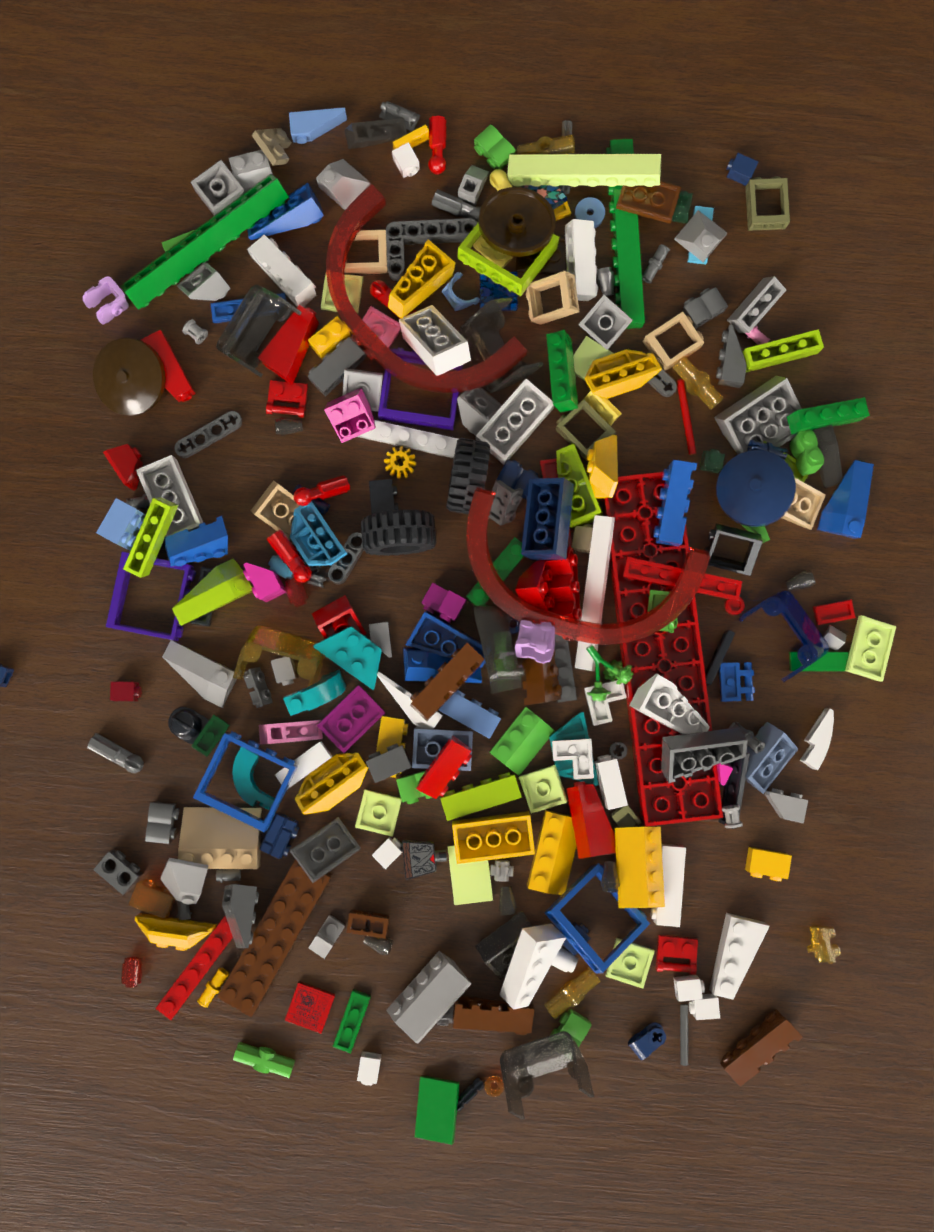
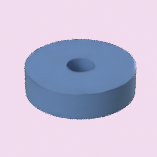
M588 197L582 199L577 204L575 219L594 221V228H597L603 222L605 208L601 201ZM591 211L593 215H588L587 212Z

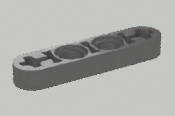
M235 411L222 415L179 440L175 444V452L182 458H188L239 429L242 425L241 416ZM232 416L234 418L238 417V419H236V424L234 425L232 423H229L231 421L230 417ZM224 421V422L227 424V425H226V426L228 427L227 430H226L225 426H224L221 422ZM216 425L222 428L221 433L218 435L212 434V428ZM198 435L205 436L203 444L196 443L195 439ZM190 440L192 441V443L194 444V446H195L196 448L193 449L192 446H189V445H191V444L189 443ZM182 445L187 447L186 453H183L182 451L180 452V450H182Z

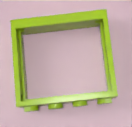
M479 222L458 247V259L464 262L463 264L474 268L478 273L491 278L496 284H501L510 292L522 296L557 250L559 237L553 234L549 244L542 250L521 279L470 249L481 236Z

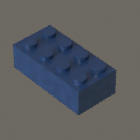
M566 478L529 479L521 555L531 560H566L574 484Z

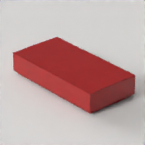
M852 599L813 607L816 625L856 618Z

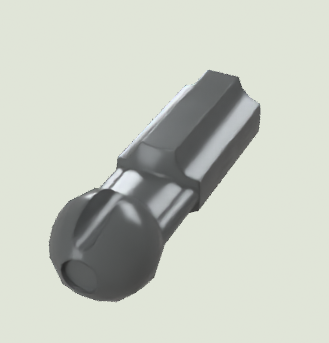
M437 189L432 200V206L457 217L471 218L477 223L479 222L481 207L469 205L463 200Z
M95 733L88 743L87 748L120 765L130 773H138L144 766L143 759L139 755L131 753L98 733Z

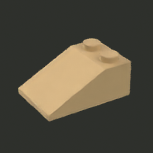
M795 478L796 493L794 501L788 512L781 518L812 530L826 495Z
M273 480L251 509V512L276 531L281 529L290 540L294 509L300 505L294 501L293 495Z

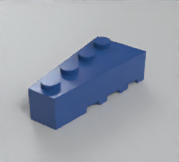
M673 460L667 469H664L662 480H665L664 488H661L659 499H662L661 507H658L656 518H659V524L655 526L653 537H656V543L678 547L682 544L687 520L684 517V513H687L690 504V498H687V494H690L691 488H693L694 480L691 479V473L694 470L696 471L697 463Z
M428 611L423 613L406 643L407 646L452 658L451 655L458 648L462 649L468 643L484 658V661L479 666L481 668L493 650Z

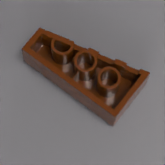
M468 643L462 649L458 648L451 655L452 659L448 664L444 662L437 670L439 673L435 678L431 676L424 683L426 687L422 692L418 690L410 698L412 700L410 706L426 721L443 706L484 661V658Z
M555 648L550 662L542 664L536 662L535 659H523L522 670L526 673L523 689L527 690L524 706L561 700L562 688L558 681L559 670L555 664Z
M460 996L455 1002L453 1029L497 1031L501 1033L515 1032L518 1035H526L527 1033H532L534 1006L529 1004L528 1007L513 1010L506 1001Z
M777 1009L774 1012L768 1013L761 1025H756L746 1039H741L737 1043L736 1048L732 1052L726 1053L722 1058L721 1066L740 1087L760 1072L762 1064L769 1065L773 1062L777 1052L783 1051L784 1053L790 1048L788 1044L795 1039L798 1042L803 1038Z

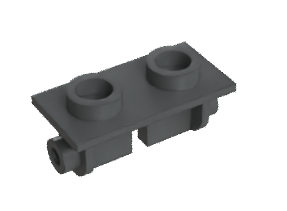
M389 101L382 102V111L379 118L411 132L414 131L420 118L419 114Z
M257 667L245 671L243 678L247 688L251 689L254 687L255 691L250 692L253 705H256V708H260L273 703L271 692L266 685L265 675L261 668Z

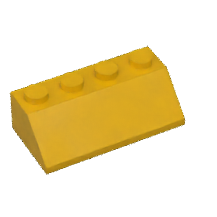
M545 810L527 882L528 889L562 895L566 891L576 850L571 816Z
M529 811L452 821L457 864L535 854Z
M661 827L615 828L618 908L665 907Z

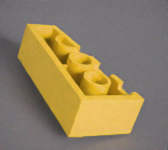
M428 239L423 249L416 255V259L407 268L404 276L400 278L391 291L388 308L403 319L453 276L455 262Z

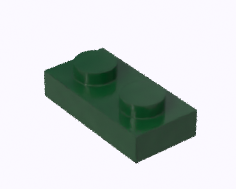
M214 714L191 747L208 757L230 724Z

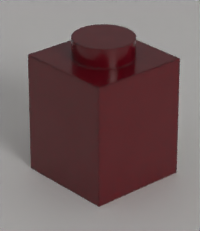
M111 681L110 701H138L142 692L139 682Z

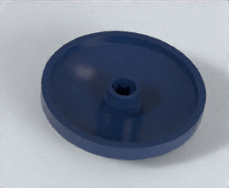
M762 450L747 451L732 458L721 470L717 480V498L724 513L733 521L750 527L769 525L783 517L790 509L796 493L795 477L790 466L778 455Z

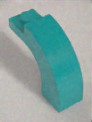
M339 669L322 676L320 681L305 689L284 696L283 699L290 716L305 710L310 711L335 699L347 687Z
M241 747L233 764L232 774L235 788L241 798L252 807L259 801L260 806L270 810L275 798L260 790L253 777L254 768L261 756Z

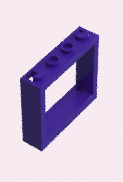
M399 347L398 349H388L378 411L379 420L454 431L463 365L453 368L457 370L449 418L387 409L394 360L427 364L414 350L409 352Z
M122 552L106 627L178 641L183 635L184 628L180 626L176 616L171 634L120 624L131 575L130 572L123 570L130 553ZM156 558L153 565L184 571L179 602L191 591L189 588L191 581L193 582L195 578L194 567L188 564L170 566L168 560Z

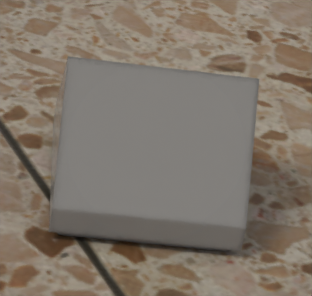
M829 625L820 642L837 651L845 643L846 634Z

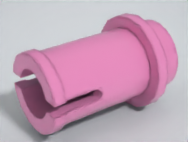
M758 326L754 327L750 333H745L747 338L750 337L758 345L768 343L770 340L758 330Z

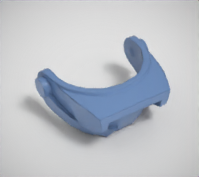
M457 272L442 290V293L455 311L465 309L473 304L476 305L480 300L479 297L472 300H462L453 293L452 287L454 283L463 276L461 272Z

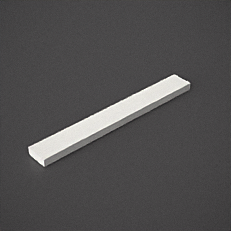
M597 515L594 517L575 668L595 671V661L586 648L592 644L598 651L615 522L614 517Z

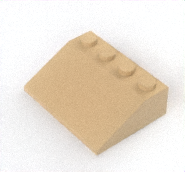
M184 807L178 848L179 860L208 865V869H258L260 867V830L213 807ZM240 808L262 819V808Z

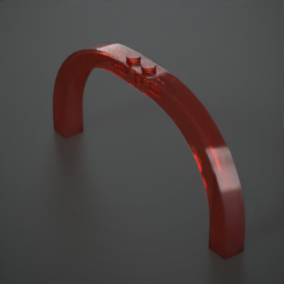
M371 184L341 215L334 228L327 250L326 276L328 288L338 315L353 335L351 337L358 346L362 345L366 349L364 351L371 360L375 359L387 372L408 385L431 392L457 393L470 391L492 383L505 375L527 356V349L515 337L511 338L490 358L473 367L445 372L436 376L433 371L411 365L395 355L356 313L349 301L345 286V265L348 252L362 227L386 206L385 197Z
M478 487L475 489L467 521L466 536L470 562L480 585L491 600L519 622L527 620L533 624L551 622V625L555 626V634L562 636L567 641L577 640L591 644L610 645L628 643L654 634L675 620L686 609L697 593L705 575L710 553L689 546L682 571L673 589L657 606L637 618L619 623L600 624L582 621L535 607L513 593L498 575L490 556L487 538L488 522L496 492Z

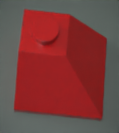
M129 444L105 450L103 452L122 483L135 491L139 483V476L136 470L142 468L143 465L140 459L142 455L136 447H131Z

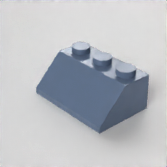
M768 722L759 729L758 734L755 736L765 744L763 751L757 754L747 745V753H750L746 781L762 794L765 793L798 750L797 746L783 731Z
M414 728L412 768L428 769L452 735L470 747V754L472 755L473 731ZM471 759L466 765L462 764L458 770L471 771Z

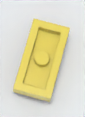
M482 235L473 244V247L485 258L502 268L513 258V256L494 250L486 243Z
M592 391L583 399L610 426L622 414L608 399L594 395Z

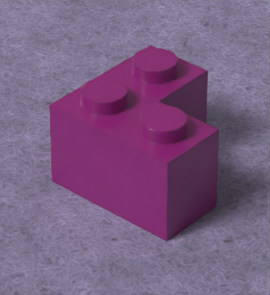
M432 583L421 603L424 605V610L431 614L437 612L440 614V619L450 624L451 621L456 622L466 604V599Z

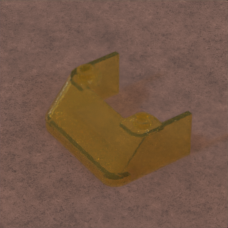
M256 626L241 649L233 678L242 680L247 662L257 661L261 656L262 650L299 660L297 672L300 677L309 680V687L317 683L325 655L313 647L317 643L316 641L269 627Z

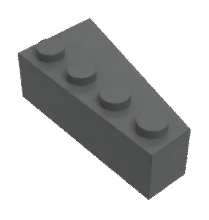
M739 727L663 737L661 771L668 783H672L681 776L686 778L692 776L693 772L702 769L704 771L710 770L713 765L719 763L724 765L744 758L747 752V739Z

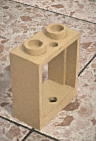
M386 230L341 231V238H337L338 250H341V256H338V268L342 269L343 274L388 273ZM379 240V262L347 263L346 241Z
M563 271L532 282L527 288L526 298L529 303L528 314L531 322L542 325L580 312L575 276L569 272ZM560 285L563 308L543 314L540 292Z
M682 312L646 335L643 343L649 352L654 354L661 368L667 371L699 350L704 344V338L693 327L691 318ZM680 322L694 344L670 359L656 337Z

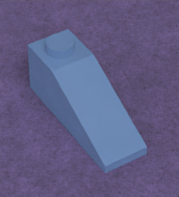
M345 108L290 112V130L293 143L304 144L308 141H313L347 120Z

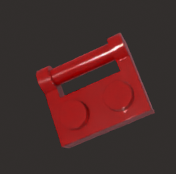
M270 380L266 414L281 413L298 415V417L304 418L308 384L293 383L291 385L288 382ZM279 401L298 403L300 405L299 408L276 406L274 403Z
M658 935L656 972L667 970L689 972V975H696L698 939ZM663 958L689 959V965L663 962Z

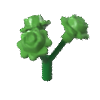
M592 644L586 648L595 661L596 669L595 688L591 692H587V695L592 696L593 701L606 700L607 695L611 694V691L602 687L599 663L604 665V678L611 681L618 679L616 684L619 685L621 683L628 684L632 679V666L627 665L623 667L622 662H617L616 660H613L611 663L605 661Z

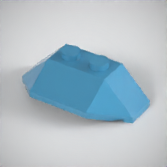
M312 501L307 506H299L294 509L290 538L308 566L332 565L347 555V552Z

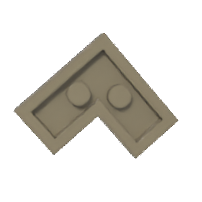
M282 128L254 131L252 137L273 166L288 162L289 157L283 148H288L292 142Z

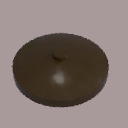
M509 187L498 190L484 201L480 209V233L490 247L502 254L515 257L535 254L549 244L554 234L556 224L554 210L542 195L533 190L522 187Z
M120 338L111 341L99 352L94 363L93 382L99 398L110 410L122 415H140L151 410L159 402L164 392L166 377L162 360L158 353L144 341L133 338Z

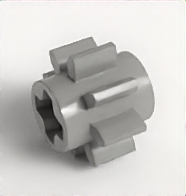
M495 860V865H491L490 874L494 876L495 881L507 882L509 881V876L513 877L514 866H510V861Z

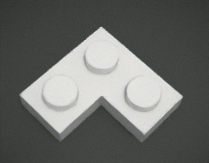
M616 680L602 684L603 688L611 691V694L607 695L606 700L593 701L592 696L587 695V692H591L595 686L584 688L593 726L612 722L608 702L627 698L623 683L620 685L616 684Z
M591 739L552 741L553 761L572 760L574 779L594 778Z

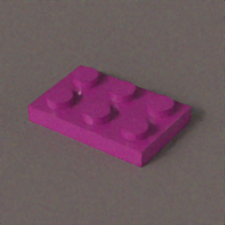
M358 685L317 727L345 753L386 712Z

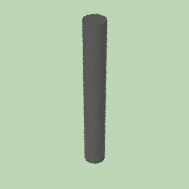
M680 1004V1064L683 1066L688 1065V1004Z

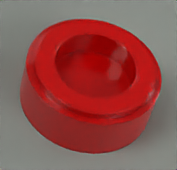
M739 597V601L727 599L724 607L727 613L737 615L744 610L745 603L741 597Z

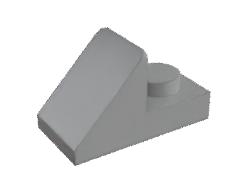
M329 915L310 944L309 949L325 959L346 924Z

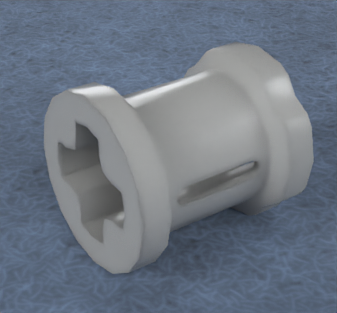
M193 319L189 320L182 330L185 335L191 336L196 344H201L208 335V331L200 328Z
M739 805L722 807L726 818L725 828L743 826L739 818Z

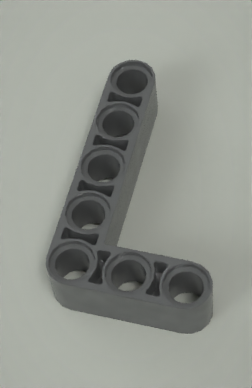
M465 218L389 223L386 227L389 277L391 280L398 282L405 274L404 245L425 244L428 239L433 244L463 242L469 235L465 230L467 228L473 229L477 222L474 219ZM431 229L437 231L435 234L428 233V231ZM454 229L455 232L450 234L447 230ZM412 230L418 231L416 235L409 234ZM393 231L399 232L397 236L390 235ZM394 249L400 250V253L396 255L391 252ZM398 267L401 271L394 273L392 269Z

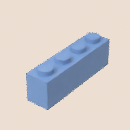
M459 690L439 709L442 713L489 739L501 718L497 717L499 715L498 712L491 708L488 711L481 708L482 703L473 698L471 701L465 699L464 696L466 694Z

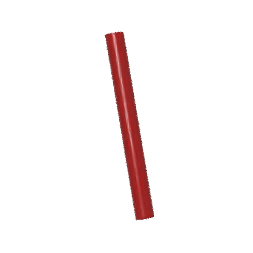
M677 380L689 455L696 454V447L684 380Z

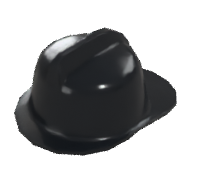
M180 707L174 710L168 720L170 731L189 744L194 743L209 722L206 717L187 707Z

